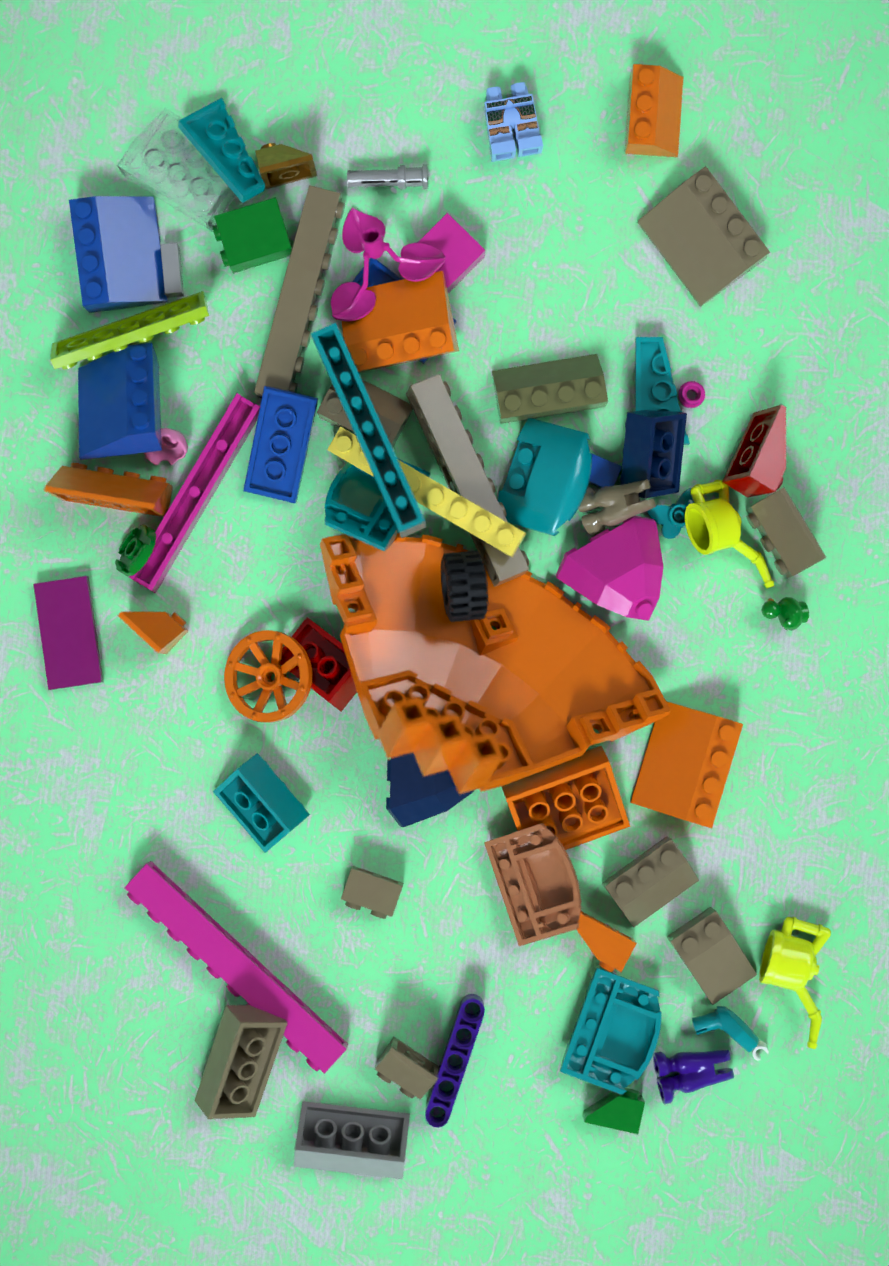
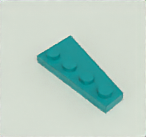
M663 337L635 338V411L682 412L677 398L676 387L673 383ZM685 430L684 445H689L688 434H686Z

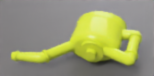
M720 479L706 484L694 485L690 490L694 503H690L686 507L685 526L696 550L703 555H708L715 551L733 547L756 565L764 581V586L767 589L773 587L774 580L772 581L761 552L754 550L740 540L741 517L730 504L729 486ZM718 493L719 498L705 501L703 497L705 494Z
M786 917L783 921L782 930L773 929L768 936L760 964L759 981L764 984H772L796 991L809 1014L808 1017L811 1019L807 1047L816 1049L822 1023L821 1011L815 1005L805 986L808 980L810 981L819 972V965H817L815 956L831 936V931L821 924L816 925L799 920L796 917ZM793 930H798L815 935L816 938L811 943L809 940L791 935Z

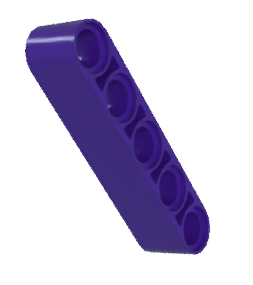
M468 994L460 1002L439 1065L438 1080L432 1086L426 1104L425 1118L432 1127H443L449 1121L484 1017V1002L476 994ZM475 1002L480 1006V1010L476 1014H469L465 1011V1006L468 1003ZM459 1029H468L471 1032L470 1038L460 1040L456 1036ZM451 1055L461 1056L463 1059L461 1064L457 1066L450 1065L447 1059ZM442 1081L452 1082L454 1085L453 1089L448 1092L442 1091L439 1088V1084ZM434 1107H441L445 1113L442 1117L437 1118L432 1116L430 1111Z

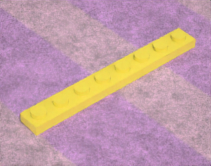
M340 426L327 450L373 476L355 434ZM398 460L416 502L507 555L514 556L526 535L525 532Z

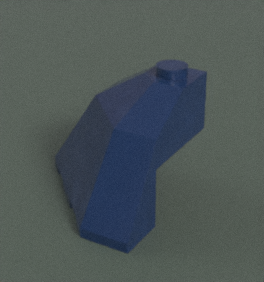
M413 752L387 759V781H390V797H386V809L400 827H406L444 813L475 791L472 790L459 794L449 770L423 776Z

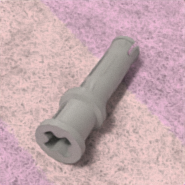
M423 164L422 167L406 168L405 165H400L398 169L347 170L348 188L398 186L401 190H405L406 187L423 186L424 189H428V166Z

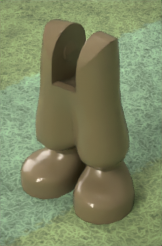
M649 480L600 488L597 492L587 487L585 496L578 508L579 511L584 513L592 511L597 507H603L602 511L582 516V524L587 533L594 537L603 532L606 525L615 526L635 515L656 507L654 499L642 501L639 499L638 493L651 488Z

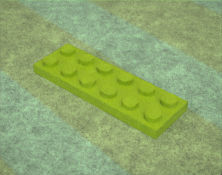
M204 292L195 293L52 343L50 361L54 370L61 367L63 370L72 368L77 365L78 361L86 358L89 361L98 359L104 352L112 349L114 352L124 350L129 346L128 344L139 341V343L147 342L153 339L154 335L161 332L165 334L173 333L180 329L179 326L187 323L195 325L203 322L205 317L209 316Z

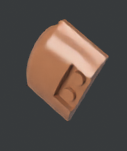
M541 823L484 842L519 946L579 928L581 897L578 879L566 850L558 838L547 829V826Z

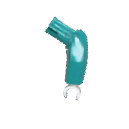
M717 1006L715 1012L692 1018L697 1035L720 1028L747 1052L752 1051L755 1060H761L760 1055L756 1052L758 1049H763L767 1054L769 1053L766 1043L760 1041L749 1026L725 1006Z

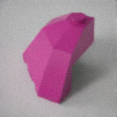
M633 516L623 521V524L611 531L606 529L590 538V543L580 549L573 548L565 553L555 575L557 579L598 606L624 617L649 621L660 598L664 567L657 524L654 519Z

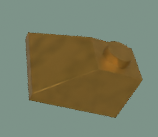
M275 143L265 144L255 151L260 174L266 189L317 176L312 154L283 144L276 145Z

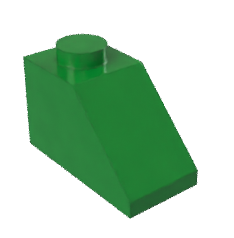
M624 1088L627 1091L622 1095L612 1092L583 1111V1119L585 1123L638 1134L645 1101L639 1095L640 1092Z

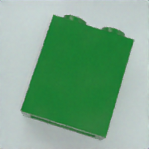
M276 197L214 216L217 225L212 226L217 242L222 240L224 250L220 251L221 258L225 267L230 266L232 273L291 255L292 247Z

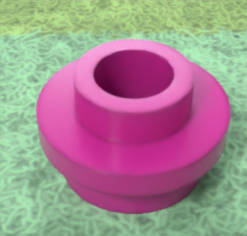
M695 381L684 383L678 392L679 401L687 408L700 406L705 399L703 386ZM687 392H695L696 398L693 400L689 399Z

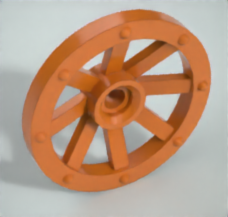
M271 630L254 632L238 642L228 657L224 673L226 692L232 705L248 719L265 723L285 720L302 707L309 695L312 685L310 659L302 645L285 633ZM274 640L271 663L258 643ZM285 645L294 654V657L280 666L282 646ZM249 649L261 666L259 668L240 663L242 657ZM297 665L300 671L299 682L286 677V673ZM237 671L256 676V681L238 689ZM274 673L275 679L272 681L271 676ZM283 685L297 690L288 704L283 693ZM262 688L261 695L253 709L242 697ZM273 691L278 711L263 713Z

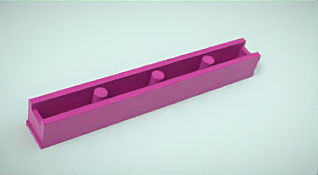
M236 393L155 531L156 542L148 561L140 571L129 576L133 581L154 593L158 591L256 424L260 410L259 405Z

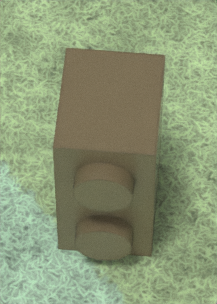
M352 866L341 900L346 901L345 905L350 908L360 910L361 907L371 910L370 914L386 919L387 916H393L404 883Z

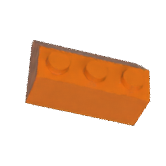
M633 64L629 84L625 154L678 157L683 92L682 76L662 66Z

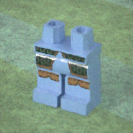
M525 82L511 85L512 97L502 99L500 87H491L486 90L484 113L491 162L515 158L516 148L518 157L542 153L543 142L537 123L533 95L528 93ZM512 130L514 131L515 141L513 139Z

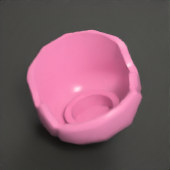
M161 428L162 451L144 453L146 459L154 465H159L162 461H168L170 465H173L179 459L185 457L188 445L181 432L175 429Z

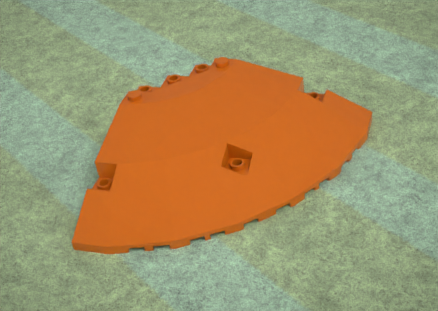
M397 533L394 542L384 552L347 534L322 538L320 548L333 605L336 604L345 624L340 638L365 718L374 739H380L388 759L413 752L423 776L449 770L459 794L476 789L483 792L504 786L583 756L590 745L608 740L613 742L666 717L671 712L654 677L640 661L635 662L627 653L628 647L623 641L619 643L609 632L610 627L607 623L596 615L592 618L580 609L582 606L580 603L573 604L563 596L565 592L549 581L544 584L532 578V573L529 571L520 577L494 587L485 568L488 587V610L485 618L451 622L446 615L442 596L441 560L443 555L447 553L467 552L468 550L463 549V545L457 544L455 547L442 543L443 539L430 535H422L421 538H401L400 534ZM349 608L354 609L356 612H350Z

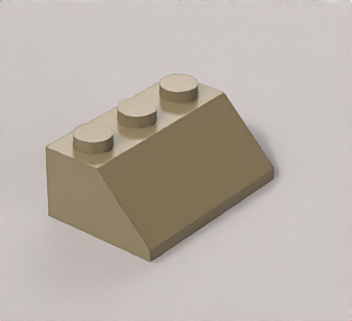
M362 379L393 448L413 408L410 403ZM331 385L317 414L319 418L339 428L341 426L354 434L333 385Z
M784 487L746 509L748 512L746 517L753 529L757 528L762 535L760 541L767 552L771 551L776 558L774 564L781 575L785 574L787 578L792 577L826 558Z
M666 836L602 884L631 925L635 927L697 883L699 879L673 840Z

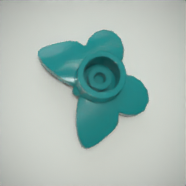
M691 488L681 494L676 504L671 506L656 505V507L647 511L649 517L654 519L656 524L662 525L661 534L664 538H675L680 533L681 528L685 526L686 507L690 503H694L690 492Z

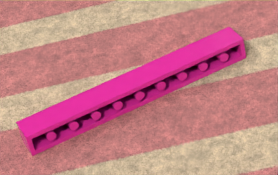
M152 861L148 862L124 887L128 891L127 896L135 904L139 905L141 903L148 909L147 915L156 923L161 921L168 928L167 933L177 942L181 940L188 947L186 950L194 959L203 960L208 965L206 969L212 976L217 979L221 977L228 984L226 987L234 996H241L248 1002L246 1005H251L285 1019L288 1023L283 1036L288 1039L286 1041L287 1045L296 1053L302 1052L307 1057L306 1062L315 1071L320 1069L325 1074L347 1050L348 1043Z

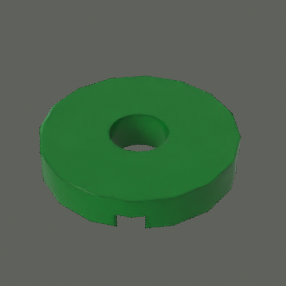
M142 524L140 529L136 527L129 532L119 547L120 561L118 559L115 561L116 569L126 576H132L141 570L154 549L156 542L155 530Z

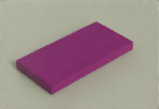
M82 576L33 584L48 690L103 682L89 577Z

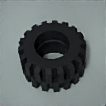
M478 551L444 554L441 560V587L447 617L451 622L484 619L488 610V587L485 566Z

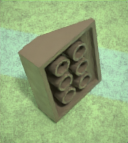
M706 166L683 182L637 222L700 307L763 262L770 253Z

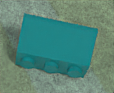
M258 753L237 768L213 791L264 853L310 815L303 804L296 799L286 784L279 779Z

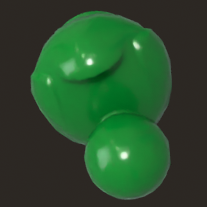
M785 597L778 603L769 598L762 605L761 611L763 616L768 619H774L778 616L785 630H795L801 623H806L809 619L807 604L803 601L798 602L791 597Z

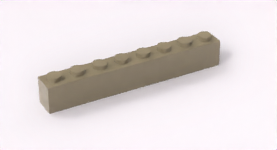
M309 185L254 391L257 397L262 398L264 386L291 392L297 391L298 384L294 380L296 373H301L304 357H301L303 346L308 347L311 332L308 331L310 321L314 322L318 311V306L315 305L317 295L321 296L324 289L325 280L321 278L323 271L329 269L332 256L328 254L330 244L335 245L338 236V229L335 228L337 218L342 219L345 209V203H342L341 194L338 192Z
M439 374L410 385L406 393L407 398L449 489L507 522L505 507L501 502H498L494 494V483L491 478H487L483 470V459L480 454H476L472 446L473 438L469 430H465L461 422L462 415L457 405H453L450 398L451 391L447 382H443ZM470 533L494 587L520 577L529 570L528 557L519 547L514 556L511 557Z

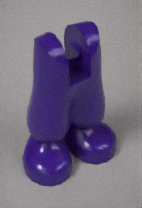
M729 1050L680 1052L671 1058H667L663 1052L653 1053L654 1069L659 1077L657 1078V1085L663 1104H669L673 1101L676 1090L683 1093H691L704 1087L733 1079V1069L723 1068L715 1070L714 1064L731 1059ZM671 1072H679L676 1076L663 1077Z

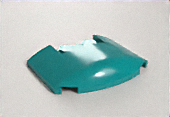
M529 418L517 438L519 442L503 490L499 491L498 502H501L505 507L507 514L505 518L508 523L556 536L559 533L557 529L567 520L570 522L585 496L592 469V454L590 453L587 441L590 440V436L585 432Z
M400 460L401 462L421 472L427 477H430V472H427L423 469H420L414 465H411L405 461ZM348 462L336 475L328 490L325 501V525L385 552L395 540L398 532L375 478Z
M596 968L587 988V993L570 1041L567 1044L560 1072L622 1095L627 1091L624 1088L635 1079L638 1080L655 1051L662 1018L657 998L660 995L659 991L654 988Z

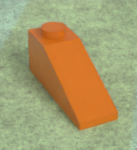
M581 911L578 921L580 922L579 928L576 930L595 957L600 961L598 965L612 973L614 969L622 972L637 944L635 940Z

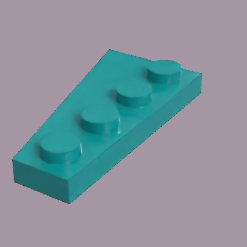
M220 98L179 120L178 128L240 201L244 203L263 192L265 183L252 157H249L245 149V143L242 137H239L235 129V123L225 109L226 105L223 99Z

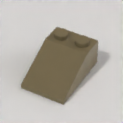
M709 907L667 936V939L712 1005L757 975L733 935L712 907Z

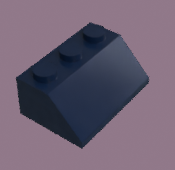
M655 410L627 412L622 473L620 477L621 485L649 480L651 488L638 493L639 497L644 499L679 493L687 413Z

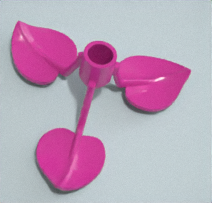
M351 208L343 226L342 240L344 246L350 252L360 253L364 251L363 284L360 286L355 282H347L335 289L331 297L332 317L340 321H355L368 315L376 304L375 293L366 290L368 287L369 258H380L384 251H387L396 262H400L398 267L400 275L406 280L417 282L432 276L444 264L445 255L430 245L410 243L401 249V257H399L390 248L389 243L383 240L386 234L383 222L374 216Z

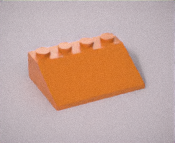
M444 271L435 272L432 276L422 281L414 282L402 279L367 287L366 290L374 292L376 296V304L372 311L361 319L342 321L343 339L358 373L459 351Z
M71 463V467L61 466L45 485L44 491L63 501L164 517L170 507L173 486L166 483L167 479L163 477L150 476V480L140 479V474L124 471L122 476L113 474V469L98 467L97 471L87 470V465Z
M666 701L671 712L666 717L654 722L630 803L712 829L743 724Z
M602 746L585 751L583 756L501 786L517 831L543 823L558 838L565 850L630 827L610 762Z

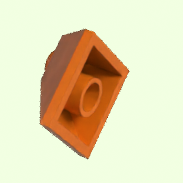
M121 612L118 615L148 645L160 654H168L188 632L184 627L186 621L176 612L172 615L168 612Z

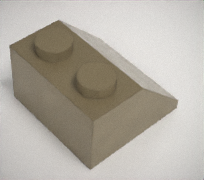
M393 1036L376 1062L375 1070L378 1071V1077L385 1082L391 1083L393 1081L399 1085L400 1091L409 1098L415 1096L421 1100L438 1080L439 1066Z

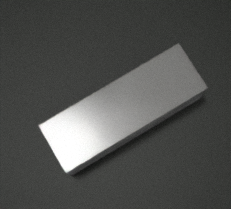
M178 243L160 244L165 294L168 298L184 296L180 247Z

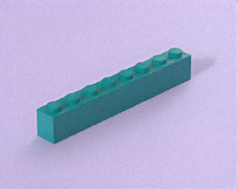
M333 323L311 333L315 347L400 537H406L426 528L425 519L337 324Z

